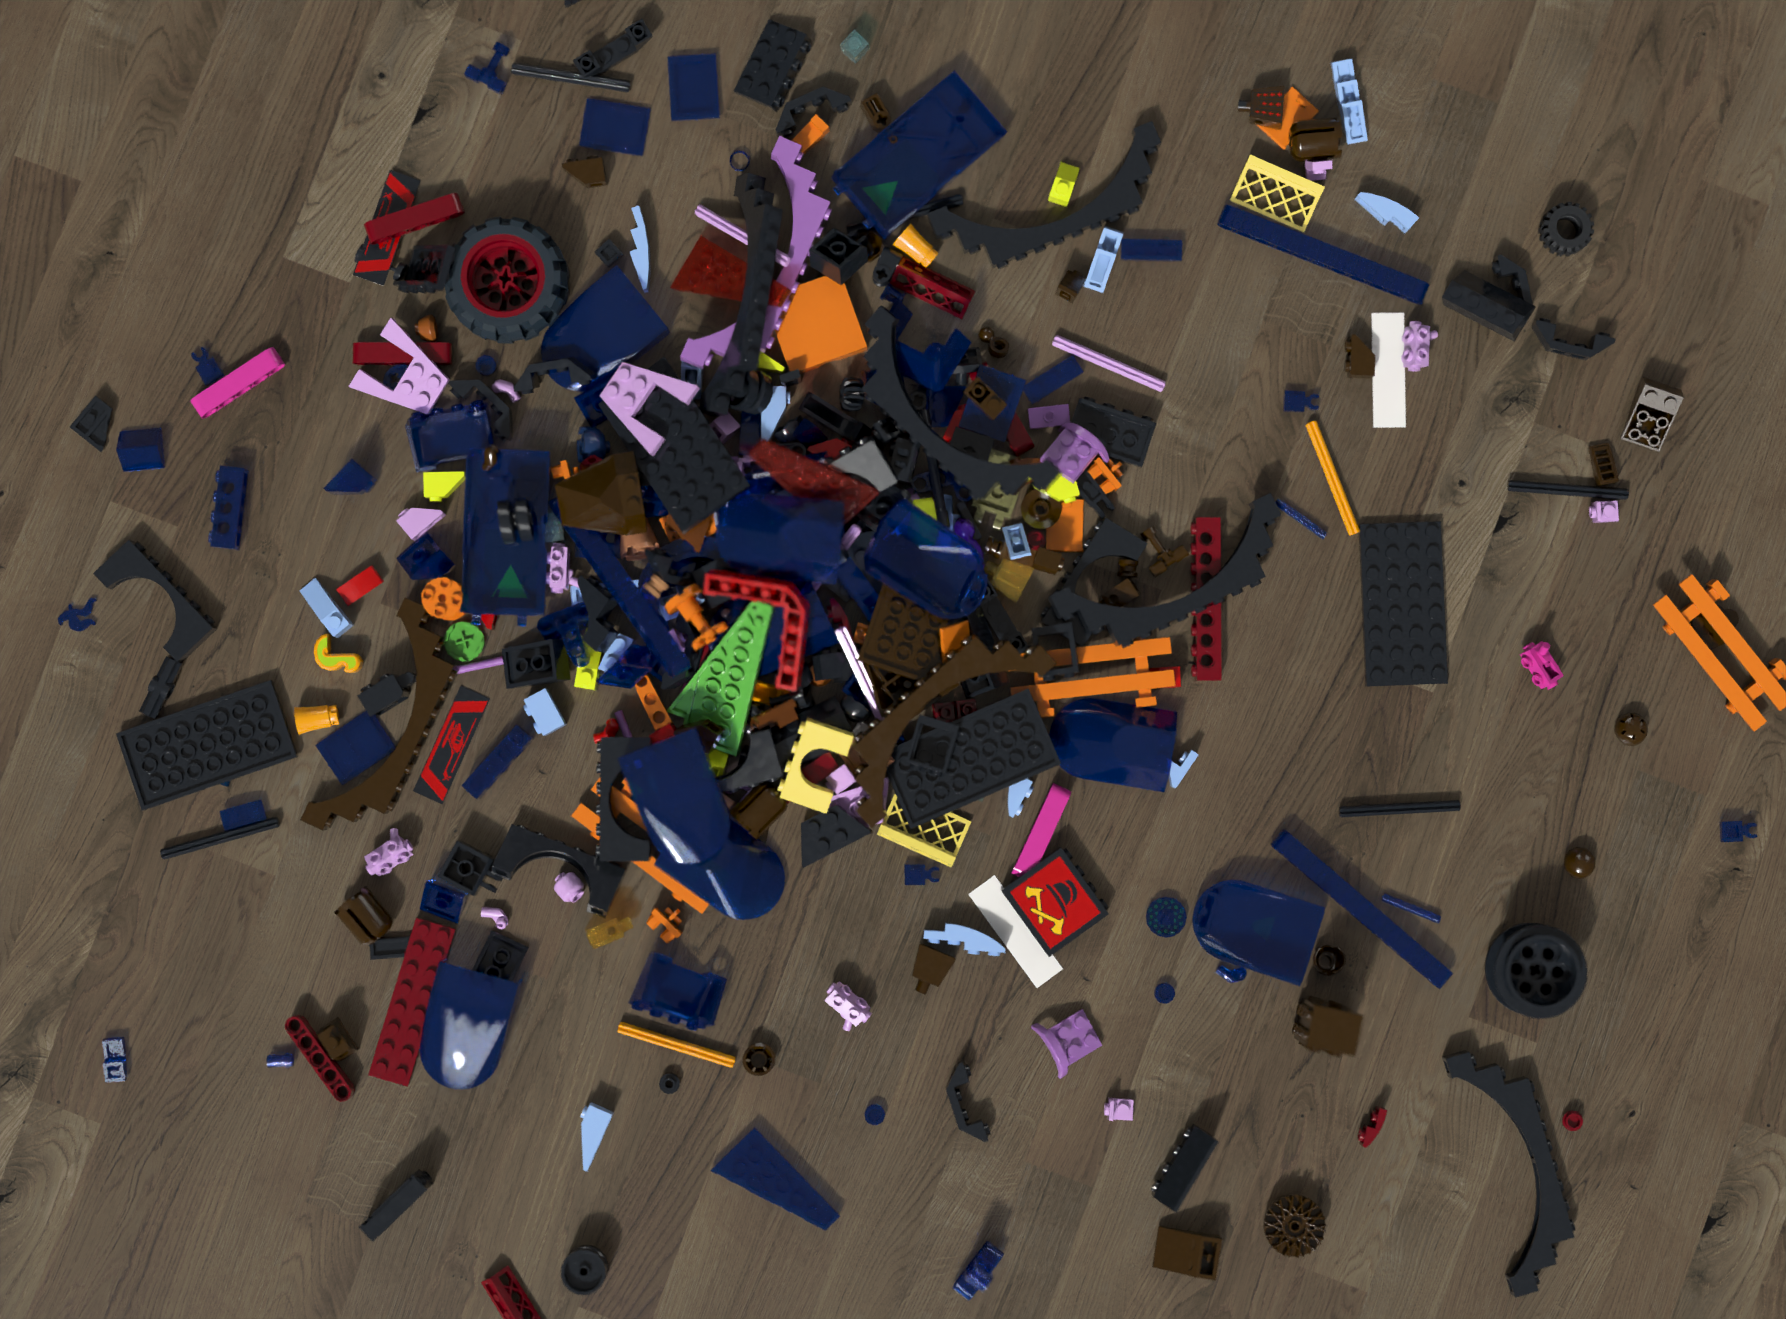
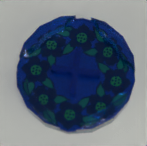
M1165 896L1151 902L1147 908L1145 918L1147 926L1153 933L1167 938L1177 935L1184 928L1187 916L1185 908L1179 901Z

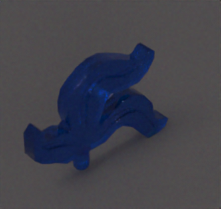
M94 598L88 599L85 607L81 610L73 609L72 604H69V610L64 611L58 617L59 625L62 626L64 621L69 620V627L79 632L84 631L91 624L96 625V622L92 619L80 621L77 615L89 616L92 613L93 604L97 600Z

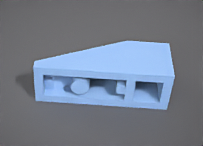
M773 386L771 401L767 408L761 412L762 449L767 448L787 409V404H790L791 394L787 392L786 386Z
M316 578L300 590L310 607L333 637L339 638L354 626Z
M591 1103L589 1107L585 1106L580 1116L583 1118L581 1130L584 1171L589 1170L614 1112L594 1103Z

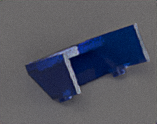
M896 300L890 312L900 320L896 325V352L900 374L932 391H940L945 387L970 346L971 341L956 328L945 345L938 342L932 343L924 353L898 341L913 313L901 301Z

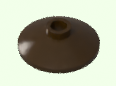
M1034 489L1022 500L1021 515L1029 526L1036 529H1046L1058 521L1061 515V503ZM1038 506H1042L1044 508L1043 513L1037 512Z

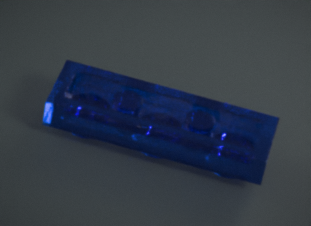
M1121 239L1120 260L1181 262L1182 240Z
M1072 355L1024 385L1021 389L1033 405L1084 372Z

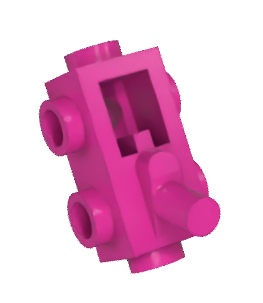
M1543 641L1537 644L1531 642L1524 646V652L1519 654L1522 658L1521 664L1524 668L1529 669L1532 674V682L1536 686H1539L1541 689L1547 687L1549 690L1558 685L1557 680L1564 675L1549 652L1550 644Z

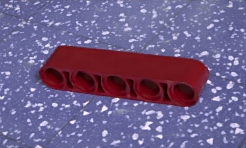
M451 193L370 220L364 224V228L371 245L459 217L465 211L458 193Z
M391 342L353 343V364L410 365L414 358ZM415 342L436 365H452L451 343Z
M985 361L982 363L983 372H971L968 374L972 381L979 377L1007 404L994 420L1012 451L1018 457L1034 448V443L991 368Z
M302 1015L288 1018L285 1022L287 1033L333 1097L340 1102L350 1099L355 1093L353 1083L337 1061L330 1057L318 1038L317 1033L306 1018ZM294 1019L300 1022L299 1030H295L292 1027ZM305 1036L312 1039L311 1047L304 1044ZM317 1053L323 1054V1063L316 1061ZM329 1069L336 1072L335 1080L328 1077ZM341 1086L348 1089L347 1096L340 1094L339 1089Z

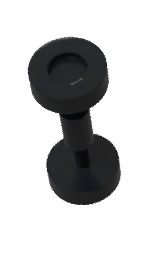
M363 244L359 247L355 255L354 261L356 263L358 261L359 256L362 257L366 249L363 248ZM400 262L397 268L390 267V270L394 271V281H402L408 264Z

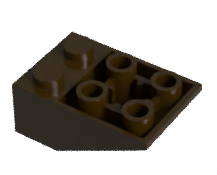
M1643 377L1635 393L1621 439L1659 452L1684 399L1682 390Z
M1158 1226L1152 1267L1216 1281L1222 1239L1219 1235Z

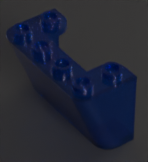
M483 400L472 401L471 405L463 406L462 403L455 404L450 409L445 410L442 407L434 408L429 414H423L419 411L414 412L405 424L416 473L437 469L438 464L471 457H476V461L484 460L485 448L491 444L496 445L488 403L483 402Z
M657 952L649 953L628 1002L632 1005L631 1008L638 1011H643L644 1009L649 1011V1014L654 1017L668 1018L667 1021L673 1024H685V1028L697 1031L698 1028L706 1029V1027L714 1026L727 979L710 972L699 974L672 964L673 958Z

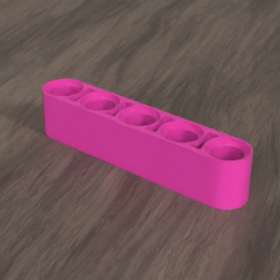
M274 347L268 348L193 397L190 402L202 419L207 418L282 369L285 363Z
M1055 783L1052 784L1011 874L1020 877L1040 863L1072 791Z

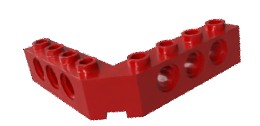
M711 569L705 575L704 594L732 596V599H751L752 602L763 601L773 603L772 605L785 607L783 617L785 619L784 633L781 635L783 640L782 653L779 655V660H781L780 670L776 678L775 688L796 691L801 686L810 604L793 582Z

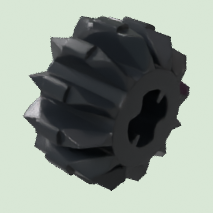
M850 377L844 378L841 381L839 399L842 410L854 412L862 408L864 398L862 388L864 384L861 378Z

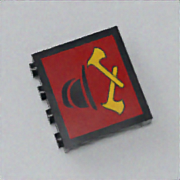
M1060 846L1057 848L1058 850L1025 874L1000 889L1048 957L1055 954L1108 915L1106 909L1109 908L1102 898L1098 900L1094 894L1097 890L1090 881L1086 883L1082 876L1085 873L1080 866H1074L1070 861L1073 858L1066 848L1063 850Z

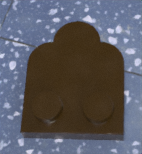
M1716 604L1731 624L1736 627L1739 622L1738 614L1732 609L1724 610L1722 606ZM1701 613L1689 622L1710 650L1725 644Z

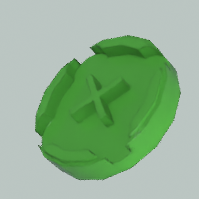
M462 621L449 627L445 633L444 645L448 655L455 660L462 662L471 661L477 658L483 651L485 638L482 630L476 624Z

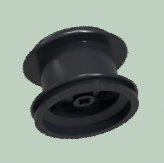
M1522 923L1506 929L1493 941L1485 959V977L1495 998L1506 1008L1531 1018H1552L1568 1011L1580 999L1587 982V962L1578 943L1566 932L1539 923ZM1525 946L1530 948V954L1527 957L1522 955V949ZM1548 947L1551 954L1545 959L1542 952ZM1517 963L1519 970L1517 973L1512 974L1510 968L1512 964ZM1530 966H1535L1537 972L1531 973ZM1558 966L1560 973L1558 976L1553 977L1552 969ZM1526 982L1528 989L1522 993L1520 991V984ZM1546 983L1548 985V991L1545 994H1542L1540 992V987L1542 984Z

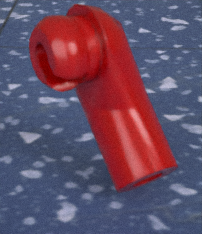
M608 719L604 731L593 734L595 744H597V741H601V737H615L619 729L616 719Z

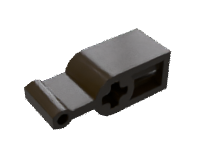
M876 93L861 101L860 108L873 130L880 134L884 133L888 140V146L893 148L897 145V137L889 129L891 117ZM879 119H880L881 121H884V120H885V125H884V126H883L882 123L878 124V120H879Z

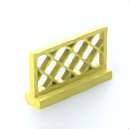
M1249 155L1230 201L1304 232L1325 187ZM1248 168L1256 171L1259 180L1248 184L1245 177ZM1260 174H1263L1267 177L1261 178ZM1268 178L1274 179L1278 188L1266 192L1263 180ZM1244 179L1245 185L1240 187ZM1260 182L1264 193L1253 197L1249 186ZM1287 186L1293 187L1296 196L1285 200L1281 189ZM1247 187L1251 199L1246 201L1236 199L1238 191ZM1279 190L1283 201L1271 205L1268 194ZM1297 190H1300V191H1302V192H1304V193L1298 194V191H1297ZM1309 194L1315 197L1312 205L1303 207L1300 196ZM1265 195L1269 207L1264 209L1257 208L1254 199ZM1297 198L1301 209L1290 213L1286 202ZM1252 201L1253 206L1248 204L1247 202ZM1284 203L1288 215L1283 217L1276 216L1273 207ZM1270 209L1271 212H1272V214L1269 213V212H1266L1265 210ZM1303 212L1305 221L1302 227L1294 224L1291 215ZM1289 217L1291 222L1285 220L1284 218Z
M894 794L888 807L887 815L884 817V822L881 823L877 835L952 867L971 821L949 812L944 815L946 823L936 826L934 820H931L932 828L922 831L919 825V833L909 834L905 825H908V822L904 823L900 814L903 810L902 808L898 809L896 804L897 796ZM897 813L901 824L897 826L887 824L889 816ZM956 821L964 823L963 831L954 834L951 823ZM948 825L952 836L941 839L937 829ZM935 830L939 841L927 842L924 833ZM952 838L956 845L953 853L945 850L943 845L944 841Z

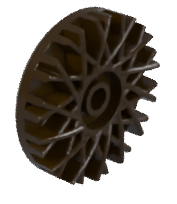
M1297 1194L1285 1195L1275 1200L1267 1209L1263 1221L1264 1234L1269 1244L1282 1255L1299 1258V1256L1304 1257L1306 1254H1311V1251H1315L1316 1247L1321 1245V1240H1324L1323 1235L1326 1233L1325 1217L1317 1204L1311 1199ZM1292 1223H1298L1297 1228H1291Z

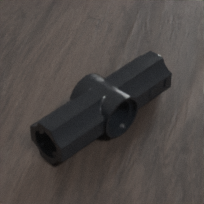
M168 656L165 657L158 674L149 683L148 694L139 712L157 719L165 700H168L175 688L174 682L183 663L177 662Z

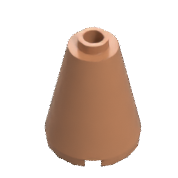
M646 516L647 532L627 536L620 535L621 559L626 557L627 561L646 559L645 549L654 550L655 547L660 548V544Z

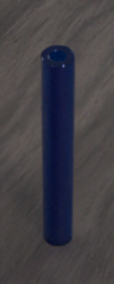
M1278 498L1275 501L1279 509L1324 540L1327 536V532Z
M1385 893L1382 896L1381 901L1437 924L1441 920V916Z

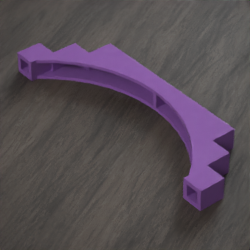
M779 136L771 153V159L777 162L784 176L792 204L793 231L788 252L791 262L787 267H783L775 284L770 289L760 350L765 353L767 348L771 349L774 343L773 333L775 329L779 331L783 319H781L783 311L787 312L791 304L789 300L791 293H796L800 284L797 282L800 274L804 275L808 264L805 262L807 257L810 256L809 249L814 246L816 238L820 239L824 227H822L824 219L828 221L832 212L830 201L810 193V191H815L818 184L816 173L796 165V163L800 164L804 155L801 152L802 145ZM736 323L710 336L696 340L688 338L680 356L681 361L704 370L705 365L709 366L713 359L711 352L724 357Z

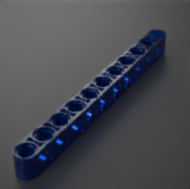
M1224 205L1217 225L1223 229L1415 304H1423L1430 286L1425 281L1230 205Z
M555 497L549 501V505L561 523L558 500ZM563 526L668 675L674 678L691 668L687 656L600 534L594 530Z
M1285 829L1270 844L1435 987L1441 989L1453 975L1447 967Z

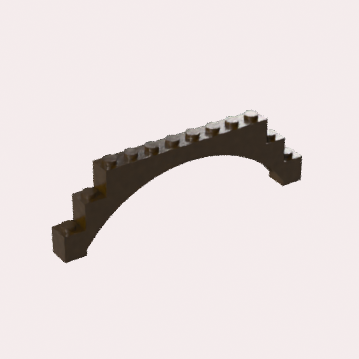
M404 598L396 615L402 619L408 632L416 664L415 700L407 728L386 762L359 786L330 800L319 803L314 801L308 802L300 820L322 831L331 828L335 821L334 814L351 822H357L358 819L361 820L366 812L365 805L383 814L393 811L397 803L395 800L396 795L402 792L406 784L403 780L406 774L409 775L414 767L412 761L415 755L419 756L423 748L421 742L424 737H428L432 727L429 725L432 719H436L440 712L438 706L441 700L444 701L448 695L449 690L447 687L449 682H453L457 676L456 665L435 656L436 653L441 652L444 646V642H442L444 637L422 627L423 624H427L431 615L425 610L423 605L411 599Z
M975 634L973 636H966L960 642L961 646L957 650L952 649L946 654L945 661L941 664L939 662L936 663L929 670L931 673L926 678L923 676L914 683L916 687L910 692L906 690L899 697L900 701L896 705H889L883 711L884 715L880 719L875 718L869 723L868 730L864 733L862 731L853 738V748L867 762L865 765L863 763L854 770L855 774L853 777L868 794L867 796L862 795L855 802L857 804L855 811L871 828L887 815L886 810L883 808V788L888 761L899 736L912 717L940 692L971 677L1001 671L1038 673L1042 677L1057 663L1039 643L1028 646L1024 651L1025 655L1022 656L1007 638L1004 641L1002 639L997 641L992 647L994 650L990 651Z

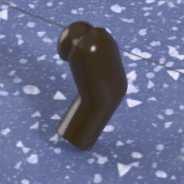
M494 444L489 445L484 450V462L482 463L484 471H490L497 463L496 454H498L499 449Z

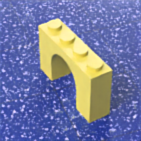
M807 717L806 722H801L798 733L801 736L799 742L795 741L791 752L794 753L792 761H787L784 771L788 773L785 780L781 779L778 791H781L780 798L827 813L834 790L808 781L802 774L801 761L809 751L818 748L828 749L847 756L854 733Z

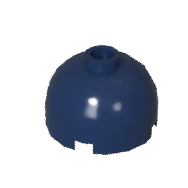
M590 426L579 427L578 434H581V439L577 440L578 462L584 461L591 455L605 459L606 453L610 452V442L606 441L602 431Z

